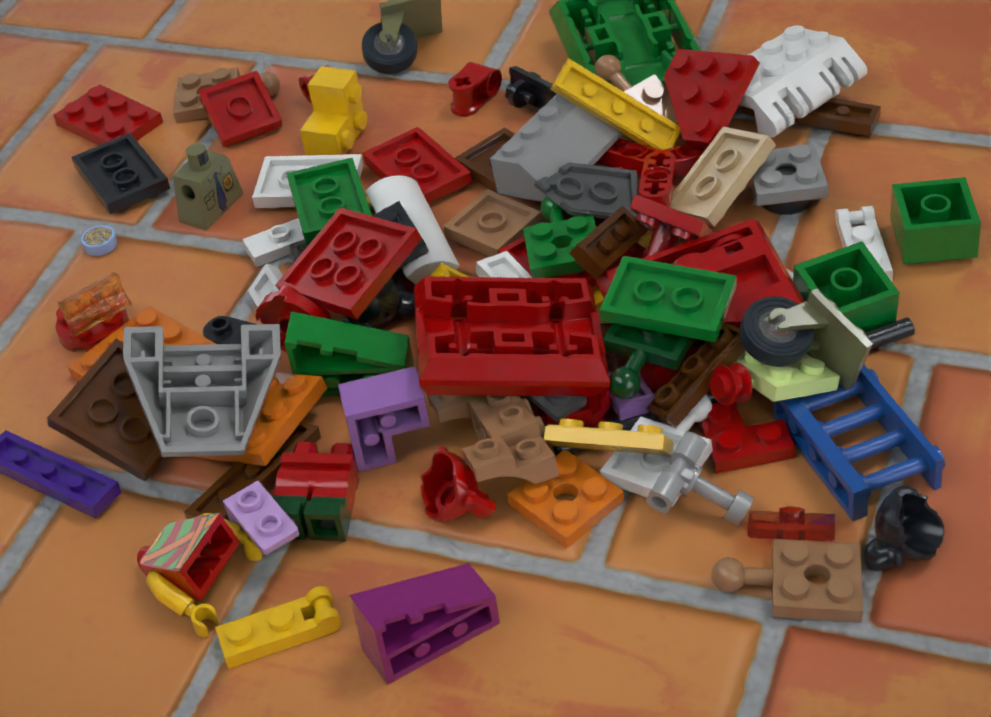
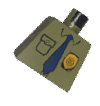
M195 143L187 147L188 161L174 174V188L180 223L207 231L243 195V191L229 158L225 155L208 151L204 144Z

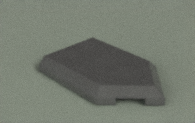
M568 162L560 167L554 175L549 178L547 176L535 182L534 186L570 215L583 217L593 215L594 218L607 219L623 205L637 218V214L630 209L635 194L639 195L637 171Z

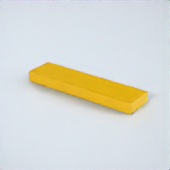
M569 58L564 63L550 88L553 92L639 144L664 150L674 147L681 134L679 125Z

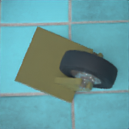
M389 0L379 3L381 22L370 27L364 34L362 39L363 58L371 69L379 73L395 74L406 70L412 65L417 55L416 38L443 32L441 0Z
M817 288L812 290L807 301L801 304L777 296L759 299L749 306L740 324L742 345L749 355L757 361L770 366L783 367L798 362L809 352L815 359L823 361L827 368L840 376L839 383L847 391L854 387L873 345L865 332L851 323L839 311L837 305L832 300L827 299Z

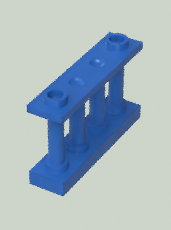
M865 364L854 387L849 391L840 384L836 391L773 402V417L776 420L784 419L794 445L852 522L867 516L868 497L871 496L872 491L920 473L933 490L941 488L942 471L945 467V459L941 450L936 445L932 446L881 385L875 371L868 369ZM853 396H857L865 405V408L825 423L821 420L817 421L810 413ZM874 421H878L887 432L845 449L841 446L837 447L831 440V437ZM895 447H899L908 458V460L866 476L862 473L858 474L851 465Z

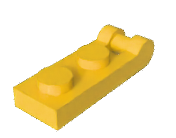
M325 586L315 587L305 597L216 626L215 629L228 669L324 637L340 629L342 621L338 611L332 608L334 600L329 588ZM314 616V618L304 620L305 618Z

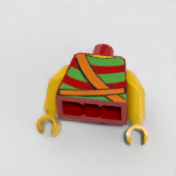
M203 513L197 517L169 522L164 526L151 546L142 547L137 554V562L139 568L146 575V585L162 604L181 617L185 614L191 618L195 633L203 638L209 637V631L201 621L209 619L219 625L218 617L212 605L200 604L196 606L193 604L194 601H201L240 543L244 544V554L247 559L260 561L263 558L261 550L248 534L241 530L242 527L224 519L220 513Z

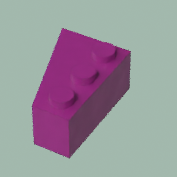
M469 563L349 595L362 650L387 685L500 624L495 594Z

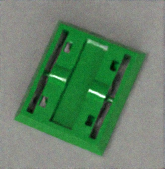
M559 0L549 10L551 20L569 59L596 75L595 64L597 60L603 55H613L620 61V73L632 87L655 74L667 88L664 75L677 52L674 51L675 46L672 37L679 49L702 51L676 0Z

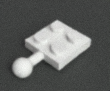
M705 395L676 428L640 417L630 431H637L638 425L663 428L662 433L674 442V452L684 433L689 431L694 422H701L708 418V413L712 409L711 400ZM702 436L700 437L707 442V445L696 463L700 467L713 451L711 439ZM614 451L600 470V474L619 488L647 498L663 470L668 471L671 466L668 463L671 456ZM681 493L678 494L677 498L675 499L671 507L675 505L679 497L682 495Z

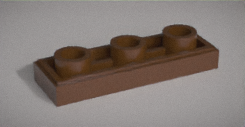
M723 322L716 343L705 341L694 355L689 356L683 361L681 369L669 383L657 390L654 399L646 408L654 418L676 428L710 390V379L715 368L721 365L730 367L745 351L740 339V328Z

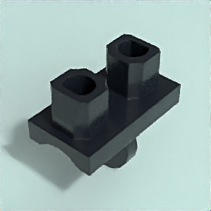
M518 66L509 68L510 84L506 87L505 97L512 106L516 108L525 107L537 113L557 94L550 90L553 84L542 79L540 75L528 72Z

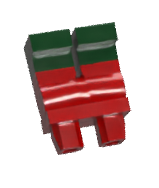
M297 442L292 453L282 454L281 467L277 473L276 486L272 498L290 519L295 520L299 536L294 539L306 540L307 533H309L311 540L346 541L356 490L359 484L353 447L350 443H336L332 446L330 454H319L317 445H314L312 442ZM322 520H334L336 527L325 529L320 524Z

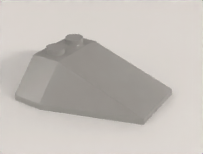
M241 325V344L164 345L163 326L124 327L123 362L162 457L244 455L281 359L280 325Z

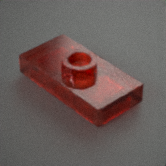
M795 506L781 507L779 512L750 511L748 537L832 541L835 540V514L805 513V509Z

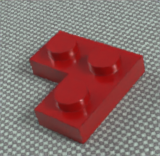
M734 401L729 406H724L719 402L713 403L712 409L708 413V418L698 422L702 436L711 439L713 451L709 456L716 474L795 458V446L784 419L744 427Z

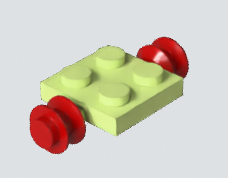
M745 350L730 367L721 365L715 368L710 379V390L716 400L724 406H729L734 401L738 403L747 402L752 394V388L771 401L776 402L836 391L838 385H840V376L827 368L823 361L815 359L812 355L810 357L806 354L801 360L792 365L777 367L757 361Z

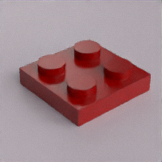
M258 71L198 90L199 100L223 147L282 127V118Z

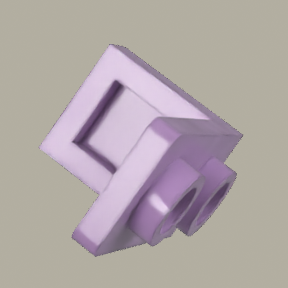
M259 481L223 500L229 521L242 527L241 530L248 534L265 555L299 536L298 527Z

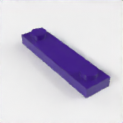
M7 430L0 435L1 474L80 512L96 518L122 493L118 482Z

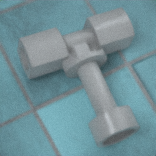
M686 431L668 461L671 466L668 471L663 470L645 500L646 503L655 510L667 514L679 493L687 497L690 490L727 510L723 518L738 527L750 508L754 497L742 490H739L736 496L699 476L703 468L696 465L704 451L707 442L700 436Z

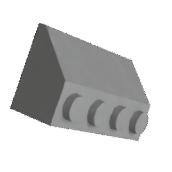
M556 94L490 158L498 194L542 202L546 195L534 186L536 181L546 176L549 178L568 162L594 165L623 133Z

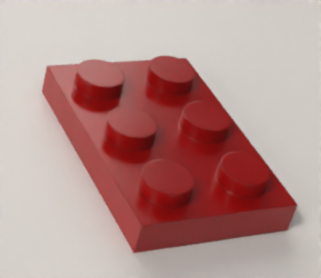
M100 84L89 89L86 94L74 102L68 103L63 109L53 115L56 125L98 146L128 133H131L138 141L163 123L160 112Z
M419 127L362 152L364 164L381 179L399 175L407 176L417 181L428 204L472 183L471 172Z

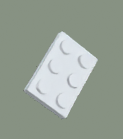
M362 155L266 156L252 196L254 207L271 209L295 207L286 173L353 157L360 178L363 169Z

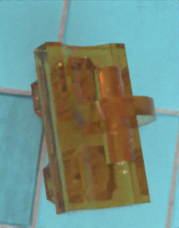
M113 272L58 302V305L72 334L77 336L102 321H110L113 319V315L131 306L132 303L122 287L119 275Z

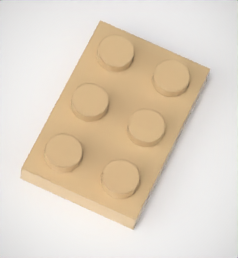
M723 126L673 192L669 208L702 220L707 225L715 227L725 216L726 211L737 196L746 188L747 183L758 168L766 161L767 156L776 144L768 135Z

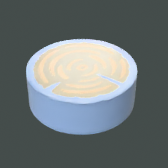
M106 225L92 227L85 231L81 237L85 252L91 256L106 255L117 246V238L113 228Z

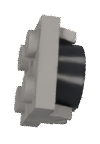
M814 144L773 149L767 156L766 161L758 168L748 182L749 194L752 196V205L762 206L769 212L779 215L800 213L808 208L812 199L828 198V184Z

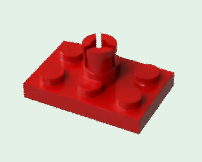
M635 194L630 205V209L637 214L636 220L641 222V225L645 226L647 230L653 232L649 245L642 256L644 258L678 246L680 243L683 244L713 233L704 221Z

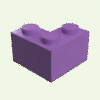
M415 366L338 384L358 472L397 463L391 435L430 426L425 397L422 388L419 386V377Z

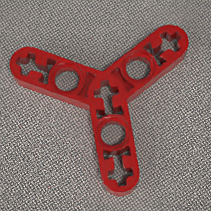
M619 138L596 163L612 168L622 167L623 169L637 171V175L641 176L638 189L639 196L670 207L675 178L687 175L706 149L690 147L688 144L661 150Z

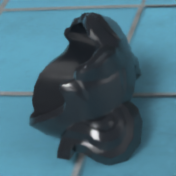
M390 278L358 319L346 316L341 322L379 328L390 322L396 314L404 319L415 316L414 295L404 290L403 283L398 282L396 284Z
M901 486L895 488L885 497L875 516L874 528L876 538L871 540L864 549L865 564L869 570L884 571L894 567L902 568L906 560L925 561L936 555L937 548L942 544L945 534L944 524L937 511L928 505V497L926 495L919 494L916 489Z

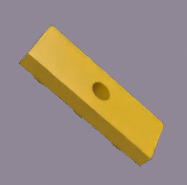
M560 419L559 425L548 424V426H545L544 440L555 447L672 456L674 442L663 434V428L658 426L638 425L637 431L623 430L622 424L599 422L598 428L583 427V421L575 419Z

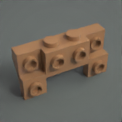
M427 394L430 407H434L440 423L458 418L472 419L474 433L480 441L475 445L463 448L462 452L466 465L470 464L477 482L496 477H517L538 484L559 476L556 457L544 441V423L540 416H533L531 406L526 397Z

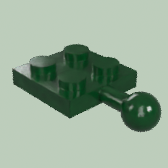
M612 323L603 338L605 351L629 357L624 367L617 368L611 373L609 377L611 393L620 399H629L636 395L640 388V377L638 374L645 362L677 371L694 338Z

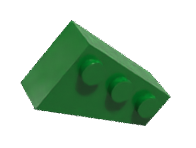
M291 312L285 346L292 374L322 376L327 389L321 397L340 396L338 384L414 367L409 335Z

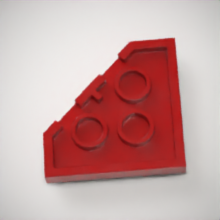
M686 49L677 50L664 75V79L683 140L690 147L706 149L722 127H728L760 64L753 55Z

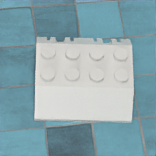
M791 26L785 29L784 33L763 43L762 47L748 54L753 55L760 64L739 105L754 109L759 134L775 137L793 125L795 117H805L808 113L839 94L841 86L848 88L866 76L867 67L844 38L829 35L824 31L817 32L804 29L803 26Z

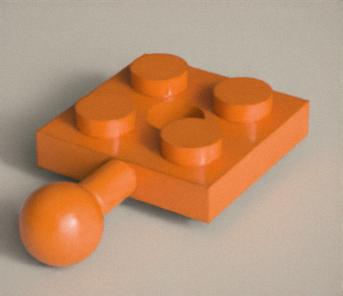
M564 449L555 456L559 476L538 484L528 480L523 481L508 493V505L565 548H568L624 502V491ZM561 494H572L576 497L572 501H559L556 499Z

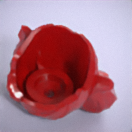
M439 445V451L435 452L432 457L431 467L421 475L423 482L421 485V495L423 503L427 505L425 507V514L430 519H433V521L444 524L469 512L480 519L490 517L497 510L496 501L478 489V482L474 472L460 456L449 452L447 448Z

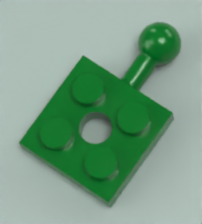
M546 196L541 203V212L551 223L541 222L533 226L523 227L531 277L550 278L584 272L569 253L579 242L596 229L593 215L585 217L575 216L565 220L564 217L567 215V212Z

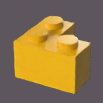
M321 66L308 83L313 112L300 129L305 155H345L353 147L354 141L367 125L368 117L362 103V86L358 82L356 70Z

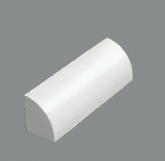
M390 176L375 182L365 190L376 213L400 201L430 251L402 267L405 276L410 281L417 284L425 276H430L441 263L455 270L460 267L417 181L407 176Z

